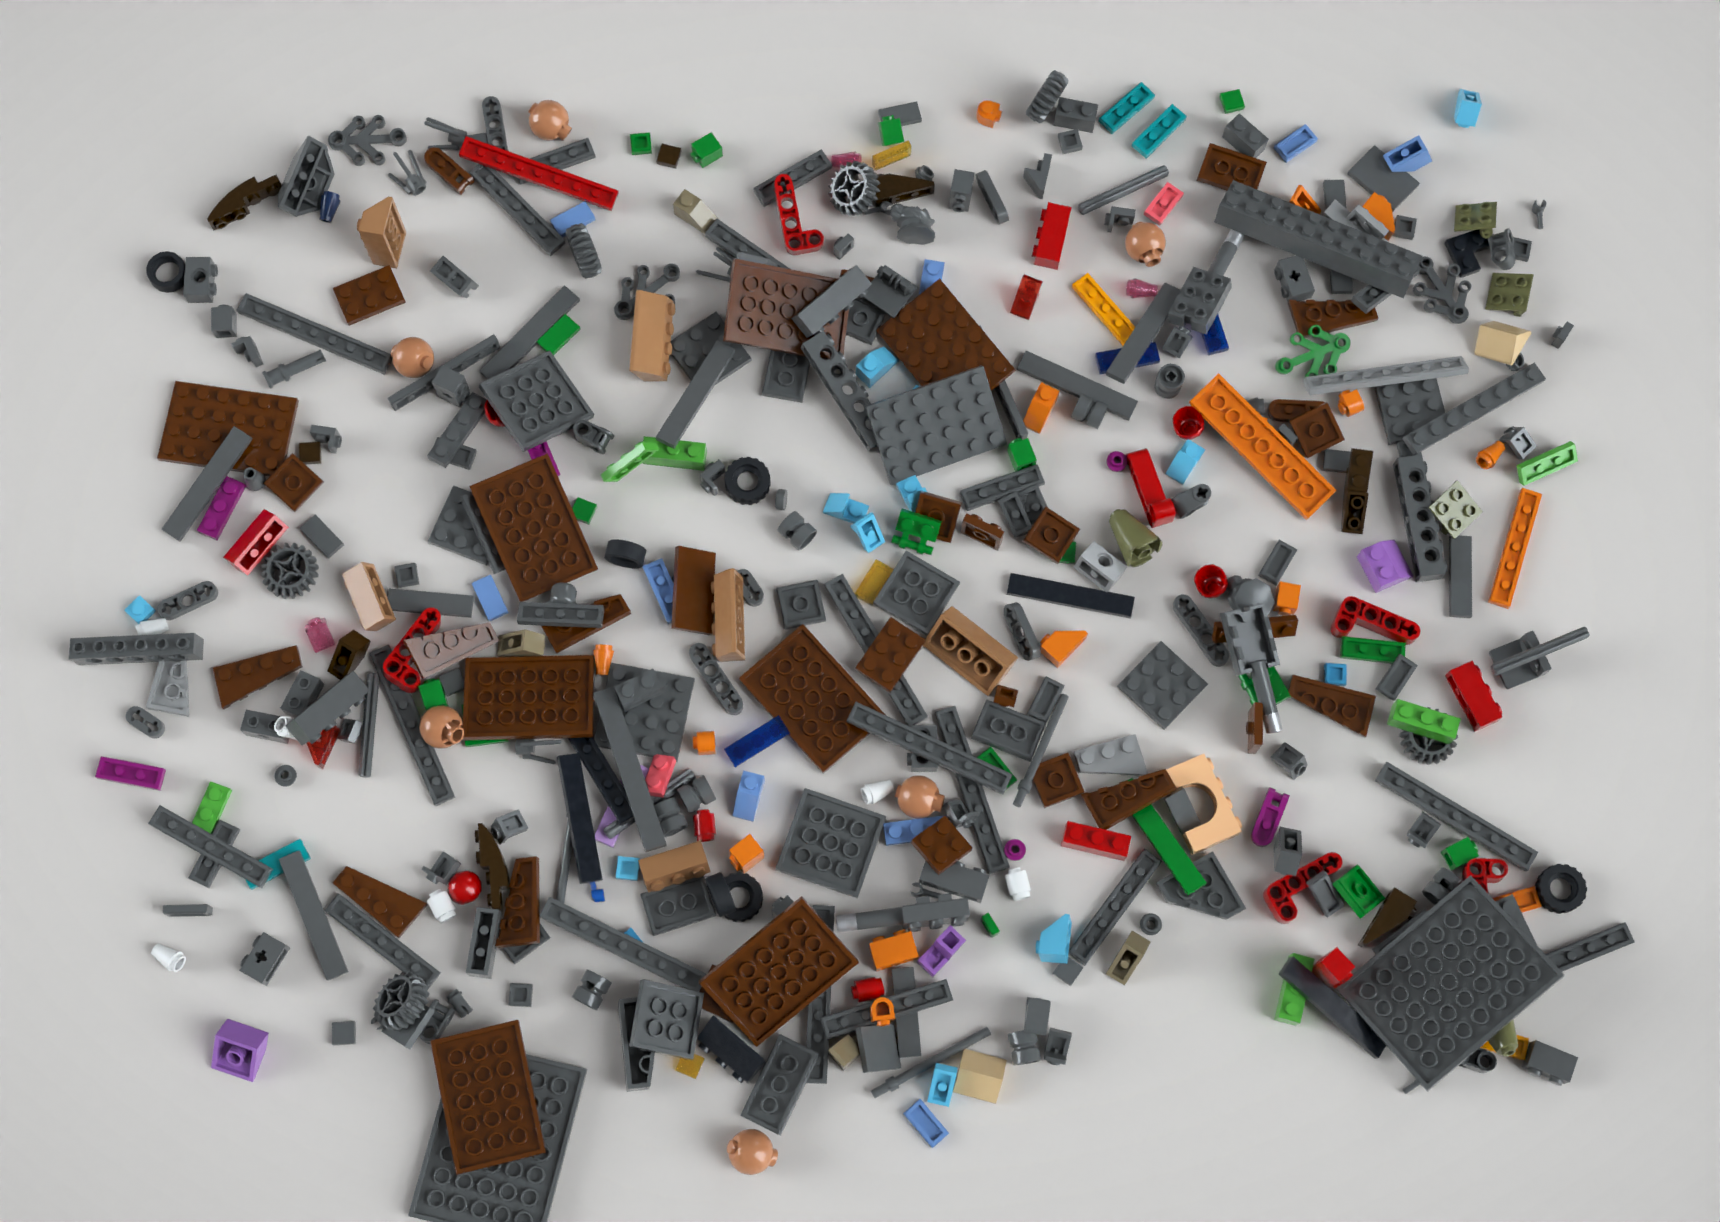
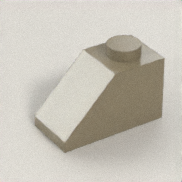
M686 189L683 190L673 203L674 215L704 234L714 221L718 219L700 198Z
M524 629L499 635L497 656L499 657L543 656L544 634Z
M1131 931L1106 975L1125 986L1151 942L1136 932Z
M849 1034L828 1050L829 1056L843 1071L860 1056L858 1040L855 1035L852 1038Z

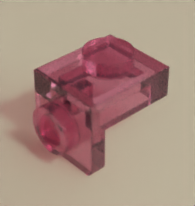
M316 617L308 621V624L305 625V631L315 653L335 645L326 618L320 619V617Z

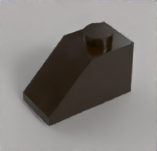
M355 630L339 639L327 672L339 680L351 673L365 657L371 641Z

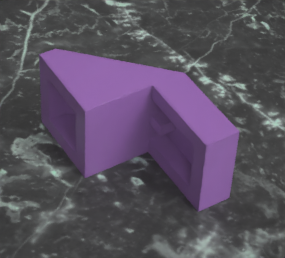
M950 925L918 959L917 963L933 977L965 943L966 939Z

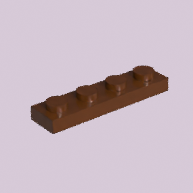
M1296 615L1269 617L1273 638L1296 635L1298 625ZM1222 621L1214 622L1212 634L1214 644L1227 642Z

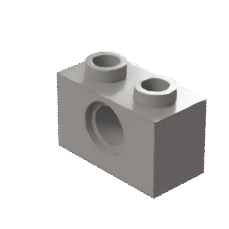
M1093 542L1079 557L1074 568L1105 592H1108L1120 579L1127 566L1107 552L1102 546Z

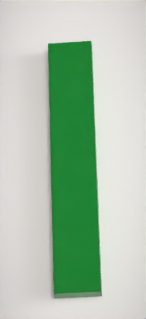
M1151 804L1131 815L1188 896L1206 885L1207 882Z

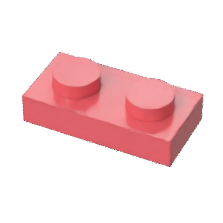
M1167 182L1144 211L1143 215L1160 226L1183 197L1184 193Z
M660 754L653 756L645 779L650 796L664 798L676 764L675 757Z

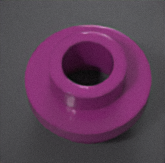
M1119 451L1110 453L1106 460L1108 468L1114 472L1124 470L1127 466L1125 454ZM1118 458L1121 463L1117 464L1113 459Z
M1012 839L1006 843L1004 852L1008 859L1018 861L1024 857L1026 847L1022 841ZM1013 846H1017L1019 848V852L1013 853L1011 851V848Z

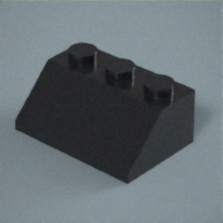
M714 1015L697 1037L700 1042L698 1046L705 1053L709 1054L711 1051L717 1056L715 1061L725 1069L728 1066L734 1071L732 1076L740 1083L743 1081L749 1083L765 1064V1060Z

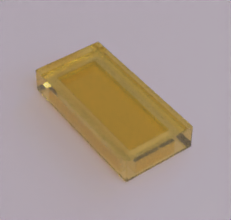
M909 140L873 155L872 166L874 170H879L911 155Z
M876 559L856 590V597L873 606L874 600L894 569Z

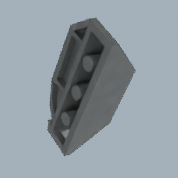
M307 136L294 156L278 193L279 208L296 217L320 210L321 195H323L324 191H328L334 177L327 145L311 136Z

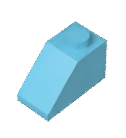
M1459 89L1454 114L1455 123H1458V126L1469 128V126L1475 127L1482 106L1478 92Z
M884 346L870 352L856 365L855 374L871 388L899 360Z
M1064 914L1041 932L1040 941H1036V954H1039L1041 962L1067 964L1072 928L1070 914Z

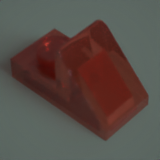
M1024 274L1010 313L1029 320L1038 300L1043 281Z
M336 725L327 732L325 729L322 730L320 742L316 741L313 744L307 742L315 765L322 770L340 731Z

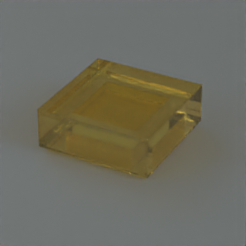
M694 1054L693 1060L680 1058L676 1071L696 1079L705 1058Z

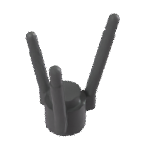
M429 117L426 118L427 121L424 124L449 133L448 142L452 144L428 146V149L435 147L458 151L459 146L462 147L467 135L466 131L456 129Z
M409 150L408 153L417 176L411 174L398 153L394 152L393 155L408 176L405 180L406 185L392 173H389L388 176L400 185L408 195L411 193L414 196L419 195L426 189L425 184L427 182L421 174L412 150Z
M717 247L716 250L719 253L714 252L713 255L730 266L727 272L730 277L697 270L696 273L730 283L734 259Z
M516 739V754L522 755L523 759L556 764L555 760L532 755L531 753L535 752V746L561 744L562 741Z

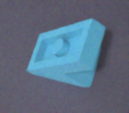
M1187 440L1176 454L1165 474L1183 485L1205 452V449L1191 440Z
M916 475L896 483L908 509L912 512H916L921 491L927 492L926 488H922Z
M830 493L823 513L854 524L867 515L869 505L850 499V494Z
M872 512L850 526L859 536L864 549L868 553L885 543Z
M939 1063L935 1064L927 1102L949 1107L957 1075V1067Z

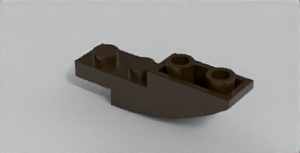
M277 175L259 183L255 177H252L230 191L215 206L207 218L213 231L225 228L233 221L244 219L246 215L250 214L248 206L256 205L269 196H276L282 186Z
M1351 448L1344 486L1341 532L1363 534L1373 450Z
M478 823V830H475V842L479 843V851H476V862L480 864L483 870H489V872H486V883L490 885L491 893L487 894V904L491 909H498L500 912H503L502 890L510 889L507 865L491 833L483 823Z

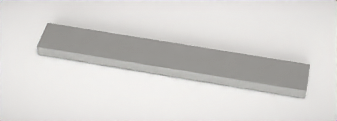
M1462 356L1309 376L1304 377L1303 383L1309 395L1464 375L1468 374L1469 367Z

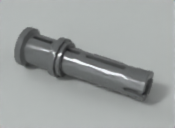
M320 349L287 365L279 364L277 368L268 372L263 371L262 373L271 389L277 383L284 380L286 382L289 381L290 377L326 362V359Z

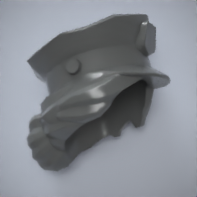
M897 203L891 207L890 216L894 222H897V226L900 228L897 234L899 240L907 244L920 245L934 242L935 232L931 229V226L935 223V220L930 218L926 208L922 210L918 206L909 207Z
M1238 575L1228 578L1226 589L1229 593L1227 599L1233 610L1241 609V612H1244L1243 607L1264 602L1267 615H1269L1275 601L1271 587L1257 578L1253 580L1249 578L1242 579Z

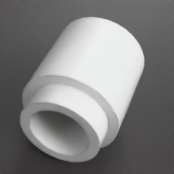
M1020 867L1008 870L1009 874L1005 875V879L1013 901L1029 898L1031 888L1026 870L1021 871Z
M438 889L429 894L430 898L427 902L436 920L439 919L440 923H444L456 916V908L447 891L442 892L441 889Z

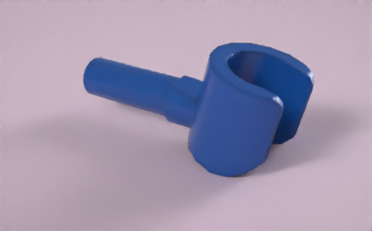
M595 882L590 883L593 901H605L604 889H597Z

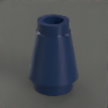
M324 191L323 195H321L319 220L327 223L332 222L341 202L339 194Z

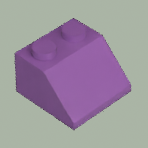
M1395 539L1380 541L1366 547L1357 556L1375 593L1413 577Z
M227 1019L215 1035L211 1068L253 1082L267 1048L269 1033Z

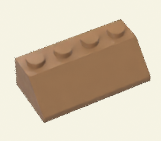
M388 196L363 211L362 218H359L357 222V231L360 233L361 240L364 242V247L367 249L368 256L371 258L373 265L384 267L390 265L391 268L397 269L406 230L393 197Z
M636 290L629 371L644 382L667 381L671 370L669 355L672 353L671 335L674 333L672 319L676 310L675 304L665 295Z
M734 568L715 574L714 581L711 582V592L714 594L711 610L712 614L715 615V623H712V633L715 635L712 652L713 656H716V659L720 662L745 660L743 577Z
M953 606L940 616L923 645L987 696L993 692L1019 658Z

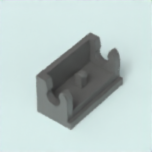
M444 256L430 270L459 296L463 295L465 298L469 297L468 291L471 288L476 290L479 286Z

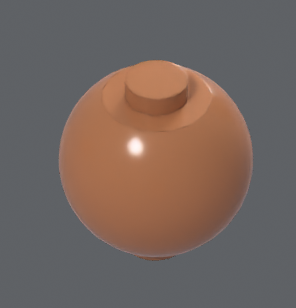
M543 100L539 104L535 102L528 111L531 114L529 116V126L532 132L540 139L552 141L559 138L564 141L572 130L568 125L569 116L566 109L556 101Z
M1135 223L1125 239L1127 253L1133 260L1145 263L1147 267L1155 266L1161 262L1160 256L1163 254L1166 246L1163 231L1152 223Z
M405 338L394 345L391 350L394 367L405 377H422L433 366V350L421 338Z
M443 705L432 707L421 718L420 734L423 740L434 748L443 749L459 743L464 737L462 719L458 712L451 707Z
M921 775L907 778L902 785H898L895 797L898 798V805L903 813L916 819L926 818L934 811L941 812L945 795L939 794V789L935 782Z
M746 1129L739 1132L727 1145V1153L732 1166L737 1171L746 1175H756L763 1172L768 1166L773 1167L778 1158V1151L773 1148L769 1137L756 1129Z

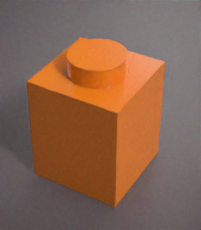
M1280 581L1276 587L1273 611L1278 612L1282 616L1294 615L1298 608L1301 585Z

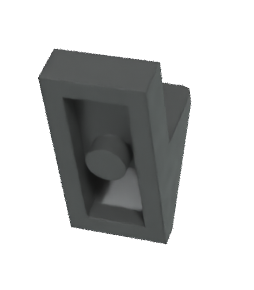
M1044 153L1043 160L1038 161L1037 170L1024 168L1023 177L1039 199H1043L1052 154Z
M1027 997L1024 1032L1046 1036L1051 1005L1049 1000Z

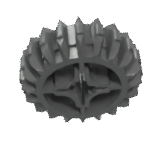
M1052 71L1026 110V115L1033 121L1042 123L1066 88L1068 78L1061 72Z
M854 161L853 163L847 162L846 166L840 165V171H835V178H831L833 183L828 185L832 189L828 193L832 197L830 202L834 204L836 210L845 215L855 216V214L862 215V211L868 212V206L874 207L872 201L878 200L875 195L880 192L877 186L881 183L876 180L878 178L877 173L864 162ZM858 174L862 175L864 181L858 178ZM845 196H848L850 203H847Z
M580 223L567 228L565 234L581 275L587 279L600 274L602 271L600 260L586 226Z
M285 543L283 549L277 545L276 549L278 551L275 553L269 550L271 557H264L267 564H261V568L265 570L261 572L262 578H265L263 584L265 586L268 585L267 589L269 592L274 591L275 596L282 595L283 599H287L289 594L292 599H295L296 593L303 596L302 591L304 589L310 592L311 589L308 585H315L316 582L312 578L319 576L315 572L319 569L318 564H315L317 559L315 556H312V552L306 550L303 545L298 548L296 543H293L291 548L288 543ZM302 559L305 561L306 565L304 574L301 573V571L299 570V567L301 565L300 561ZM275 568H278L281 572L278 583L274 578ZM284 569H286V570H292V569H293L295 572H293V571H292V572H290V571L286 572ZM298 580V582L289 585L292 581Z
M1405 730L1399 734V737L1404 738L1400 745H1407L1404 753L1411 751L1413 754L1410 756V759H1414L1417 756L1418 763H1422L1425 759L1427 765H1430L1432 760L1435 764H1438L1440 759L1445 761L1448 758L1447 755L1453 754L1452 748L1457 746L1455 741H1452L1450 744L1434 739L1428 741L1424 736ZM1414 737L1419 740L1420 747L1415 742ZM1431 744L1443 745L1438 751H1427Z
M402 972L400 975L395 974L393 979L389 978L388 983L383 985V989L377 992L379 994L378 998L374 1000L376 1003L373 1007L375 1011L374 1016L379 1024L392 1031H401L403 1028L407 1029L409 1024L414 1025L415 1019L420 1018V1013L425 1011L424 1005L428 1003L426 998L430 995L427 991L429 987L420 976L411 972Z

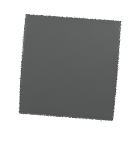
M1037 484L1019 493L1016 491L998 500L1014 538L1026 535L1044 507H1048Z

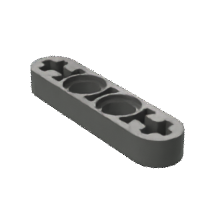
M486 97L482 102L488 144L493 145V140L500 138L503 140L502 145L495 147L508 151L500 102L496 97ZM490 104L494 105L495 114L491 115ZM492 121L500 122L498 128H491L489 124Z
M1181 594L1177 596L1173 602V609L1210 663L1216 667L1225 665L1229 659V652L1223 643H1215L1218 645L1215 648L1216 652L1224 654L1222 657L1223 661L1221 659L1216 660L1214 658L1216 655L1214 649L1211 652L1208 650L1215 645L1214 642L1205 644L1201 640L1203 634L1212 636L1213 628L1188 595ZM1180 601L1182 603L1187 602L1186 609L1188 612H1190L1191 610H1193L1194 612L1189 613L1188 616L1185 617L1184 615H1186L1187 611L1184 607H1178ZM1191 617L1199 618L1200 626H1191L1189 619Z
M702 643L693 644L689 650L690 658L725 711L730 715L740 714L743 710V701L707 646ZM695 650H704L703 657L705 658V660H707L708 658H710L711 660L705 661L702 664L701 658L699 656H694L696 654ZM709 665H713L717 669L716 673L712 676L705 674V668ZM721 682L728 685V690L725 693H719L716 690V686ZM729 695L731 696L733 702H739L737 704L738 708L736 710L733 707L730 709L728 708L730 706V702L726 697H728Z

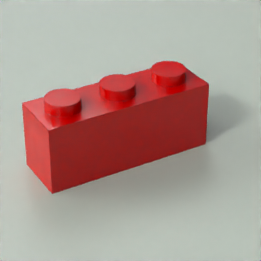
M1048 202L1047 209H1042L1040 221L1044 222L1042 227H1038L1036 239H1039V244L1034 245L1031 256L1035 257L1034 265L1058 270L1072 207Z
M263 509L223 558L238 571L248 576L289 527L275 514Z
M1472 660L1450 670L1445 677L1474 732L1496 723L1503 716L1500 705L1497 702L1495 703L1491 696V688L1488 684L1484 683L1481 677L1482 672Z
M1067 821L1061 846L1125 861L1128 855L1131 836Z
M1336 947L1313 965L1312 973L1329 988L1333 987L1335 989L1353 976L1351 971L1355 966Z

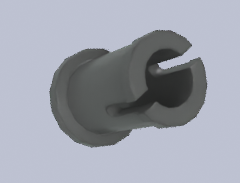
M456 989L446 997L448 999L447 1002L453 1005L461 1018H464L473 1009L461 995L462 991L459 992Z

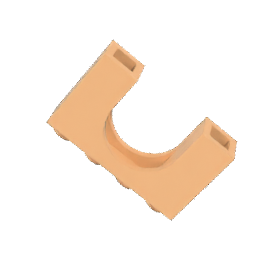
M1201 754L1166 769L1177 788L1181 786L1183 788H1200L1211 797L1214 805V813L1209 822L1183 834V839L1191 855L1238 836L1242 832L1240 829L1242 828L1241 821L1237 816H1234L1231 810L1233 806L1229 797H1225L1223 794V784L1219 777H1215L1212 771L1214 766L1210 758H1206L1205 754Z

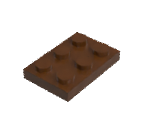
M1210 143L1196 181L1226 191L1233 180L1258 189L1267 162Z
M390 265L333 288L349 326L406 303Z
M890 617L855 667V670L891 693L925 644L926 639Z

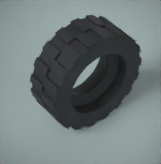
M741 457L738 460H734L728 466L727 472H725V488L728 491L729 497H732L735 502H739L742 505L757 504L769 493V487L771 486L769 470L757 458ZM746 471L754 473L758 478L757 486L752 490L741 489L737 483L741 473Z
M1568 864L1552 865L1542 871L1537 877V882H1535L1536 891L1542 906L1550 912H1556V914L1568 913L1580 906L1586 898L1587 892L1586 880L1582 877L1581 872H1578L1575 867H1570ZM1562 878L1569 882L1571 894L1568 898L1558 899L1553 896L1550 890L1553 880Z
M741 872L731 873L729 876L724 877L729 890L731 891L735 887H744L750 894V900L746 906L736 908L735 912L724 916L728 920H733V922H745V920H750L759 913L763 902V892L759 882L754 877L749 876V874Z

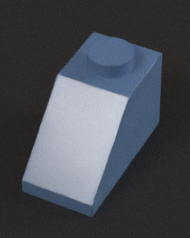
M1419 135L1383 155L1392 172H1412L1432 162L1430 154Z
M743 770L733 817L754 822L765 783L763 775Z

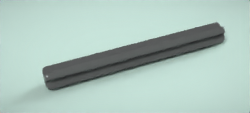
M1165 165L1160 166L1080 203L1078 210L1081 215H1085L1167 177L1169 171Z
M1581 627L1491 665V670L1494 675H1499L1587 639L1590 634L1586 627Z
M378 673L367 674L366 686L370 691L365 694L358 773L360 777L364 778L370 777L372 770L380 678Z
M687 769L671 780L667 786L664 798L651 796L653 805L670 798L678 792L677 788L695 780L696 776L693 771ZM616 819L606 826L603 831L609 839H612L632 825L635 819L623 826Z

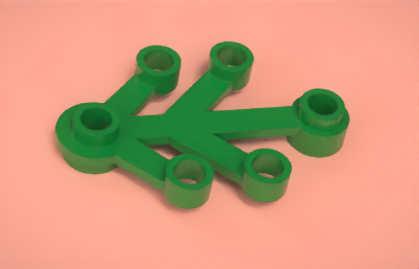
M1313 325L1308 329L1309 336L1312 338L1318 337L1329 343L1321 346L1305 339L1301 333L1296 332L1290 336L1291 344L1300 345L1311 351L1292 359L1287 357L1279 359L1275 365L1276 371L1282 375L1288 374L1293 370L1294 366L1314 359L1305 377H1309L1310 373L1314 374V376L1319 375L1318 371L1325 354L1332 351L1329 362L1324 366L1323 372L1324 374H1331L1327 370L1328 366H1331L1333 368L1332 373H1336V364L1340 354L1350 348V338L1344 333L1329 334L1323 331L1319 325ZM1313 328H1316L1318 330L1317 335H1314L1312 333ZM1295 335L1300 339L1298 343L1294 341ZM1339 339L1343 340V346H1339ZM1284 362L1289 364L1288 369L1283 367Z

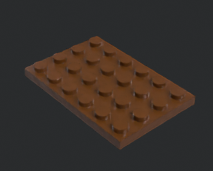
M734 259L723 341L805 356L801 346L804 342L814 337V335L807 338L791 318L833 284L837 278ZM849 309L845 312L841 310L838 313L840 317L832 324L827 322L823 326L825 334H829L835 343L833 346L836 351H840L843 355ZM820 352V357L822 359H830V355L828 352Z
M940 278L901 309L895 318H890L876 330L921 386L982 365L992 391L1016 371Z
M175 381L157 458L159 461L206 467L235 426L252 437L253 440L231 471L244 473L245 469L254 468L264 476H271L287 458L299 400L294 397Z
M548 453L469 486L520 602L550 591L556 583H568L598 570Z
M804 624L739 677V681L823 774L870 734L847 723L848 716L855 702L886 715Z
M594 655L465 658L463 740L593 737Z
M801 896L699 980V984L757 1047L856 966L859 961Z
M519 1020L430 1041L456 1175L546 1153Z

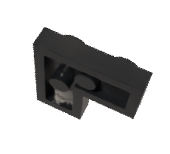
M1480 229L1450 238L1444 243L1453 263L1460 267V278L1481 270L1474 253L1490 247L1488 238L1485 239L1480 235Z

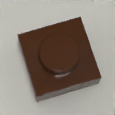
M998 685L994 703L1014 708L1018 690Z

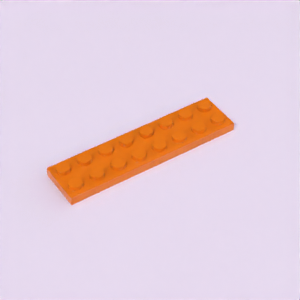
M1219 373L1190 400L1189 404L1199 411L1202 417L1305 520L1337 491Z

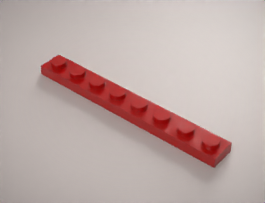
M467 136L459 152V157L610 211H612L619 194V190Z

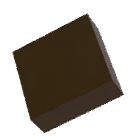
M662 143L656 161L657 164L676 169L682 152L681 148Z
M299 443V459L305 465L321 464V443Z

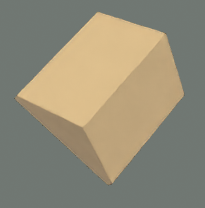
M1497 321L1481 324L1475 355L1513 365L1531 335V331Z
M964 1049L953 1092L996 1104L1007 1060Z

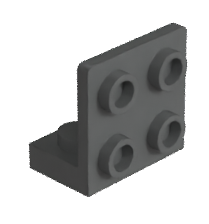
M1530 631L1518 640L1489 651V655L1493 663L1538 646L1540 643L1534 631ZM1545 655L1499 675L1505 688L1510 689L1541 677L1552 668Z

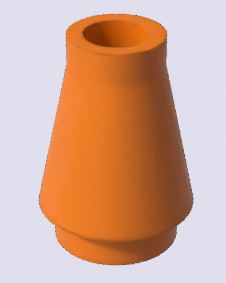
M1496 441L1494 444L1478 452L1476 457L1477 464L1483 469L1493 468L1502 452L1506 449L1505 445L1501 441Z
M597 644L595 645V650H593L596 675H608L614 654L612 645Z

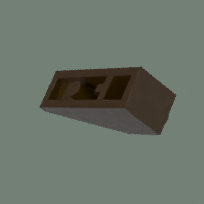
M890 173L885 175L877 174L878 178L876 180L881 184L877 186L880 192L876 193L875 196L878 200H874V203L878 207L883 201L896 204L934 194V181Z
M1395 887L1391 889L1358 946L1363 947L1405 920H1411L1417 911L1414 907L1417 901Z

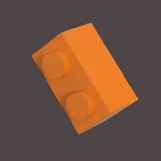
M751 834L729 849L730 863L737 872L741 870L745 874L764 859L763 849Z
M905 929L894 932L892 937L886 939L885 936L873 938L872 943H869V950L876 972L917 960L919 957L912 932H906Z

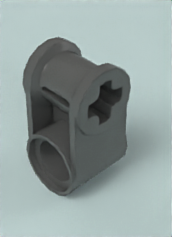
M1508 228L1504 232L1492 234L1488 238L1491 259L1502 270L1511 269L1516 260L1513 246L1514 239L1511 230ZM1506 255V258L1503 261H1500L1501 258Z
M584 419L576 421L573 426L576 441L600 454H605L607 444L610 439L614 438V434L609 430ZM582 428L588 430V432L584 435L578 433V431Z
M1198 484L1186 492L1173 497L1171 500L1179 518L1183 519L1205 506L1211 497V489L1206 484ZM1197 494H1204L1205 496L1204 498L1202 496L1198 497Z
M437 999L429 1007L435 1012L419 1035L427 1044H431V1040L441 1037L456 1011L454 1008L449 1009L440 1004ZM431 1027L434 1028L435 1034L433 1037L425 1038V1030Z
M1479 1048L1459 1066L1479 1073H1487L1496 1067L1497 1059L1492 1052ZM1482 1056L1489 1060L1488 1068L1480 1064Z

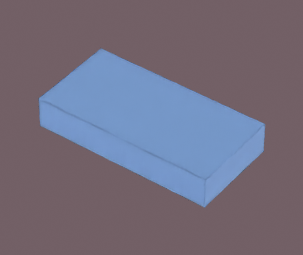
M1305 124L1274 146V150L1287 163L1316 143L1318 138Z
M586 201L552 218L550 222L555 231L563 238L566 236V229L572 225L582 223L586 226L596 219Z
M491 575L472 583L489 622L509 613Z
M921 1099L903 1113L931 1148L949 1134Z

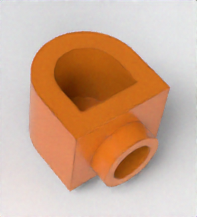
M989 100L981 102L977 110L978 122L993 128L995 121L999 122L1002 111L999 110L1000 104Z
M1357 389L1351 392L1346 390L1338 395L1340 398L1338 408L1342 415L1345 414L1347 417L1364 411V403Z
M714 731L697 732V736H693V748L698 749V755L716 754Z
M885 997L877 998L872 1003L870 1008L871 1022H877V1026L890 1025V1021L895 1019L893 1003Z

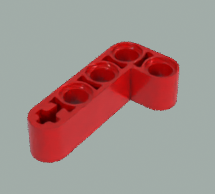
M787 174L778 175L774 181V191L786 251L791 255L819 251L823 246V234L816 229L802 231L792 179ZM781 182H784L786 185V194H783L782 186H780ZM784 201H789L793 206L785 209L781 204ZM787 221H794L796 226L790 229L786 227L785 223ZM817 237L820 242L813 245L809 242V239ZM796 240L800 243V246L792 248L789 242Z
M1145 448L1126 454L1127 465L1150 527L1155 528L1172 523L1176 515L1175 507L1172 500L1165 497L1148 449Z
M1353 596L1345 598L1340 604L1330 628L1333 636L1342 638V636H1347L1354 627V624L1396 642L1406 643V645L1412 644L1419 637L1421 631L1417 623ZM1345 605H1351L1354 608V612L1348 611ZM1365 613L1372 614L1374 620H1368L1365 617ZM1384 622H1391L1393 629L1387 628ZM1337 623H1343L1346 626V630L1339 629Z
M429 607L421 613L383 663L385 678L407 693L417 692L421 682L419 673L411 667L413 663L411 656L400 654L402 650L407 649L403 640L414 638L413 636L416 633H422L424 636L436 634L441 626V614L436 608ZM390 666H396L399 668L398 671L394 673H391L387 670ZM407 678H414L416 682L410 685L405 680Z
M1335 852L1327 853L1299 868L1296 876L1286 875L1270 884L1264 890V900L1277 922L1288 924L1296 918L1298 910L1291 897L1308 888L1306 882L1311 877L1308 876L1307 870L1313 869L1316 871V874H1319L1323 871L1322 866L1328 861H1333V866L1331 865L1324 869L1330 876L1342 866V858L1339 854ZM1289 879H1295L1298 882L1297 889L1290 887ZM1270 889H1276L1279 892V899L1272 898ZM1282 908H1287L1290 911V918L1282 916Z
M1474 858L1464 866L1462 880L1464 881L1471 875L1488 893L1487 883L1500 882L1508 873V865L1501 859ZM1471 866L1478 869V875L1471 873ZM1492 867H1497L1501 875H1495L1492 872Z

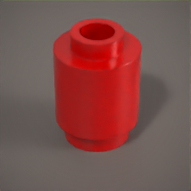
M708 809L696 811L697 814L693 815L694 836L697 837V841H713L714 835H716L714 813H710Z
M871 977L854 981V986H851L853 999H857L861 1003L880 998V996L884 995L882 979Z

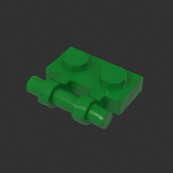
M902 508L895 530L901 531L903 534L902 537L893 535L891 543L897 544L903 549L907 547L916 550L921 555L923 553L932 555L934 547L928 546L926 543L927 540L936 542L942 521ZM909 535L921 538L920 543L909 540Z
M1275 666L1267 669L1277 705L1290 698L1291 695ZM1247 674L1239 675L1238 677L1242 682L1240 685L1243 690L1247 691L1251 699L1250 703L1253 705L1254 702H1258L1252 678L1249 679Z

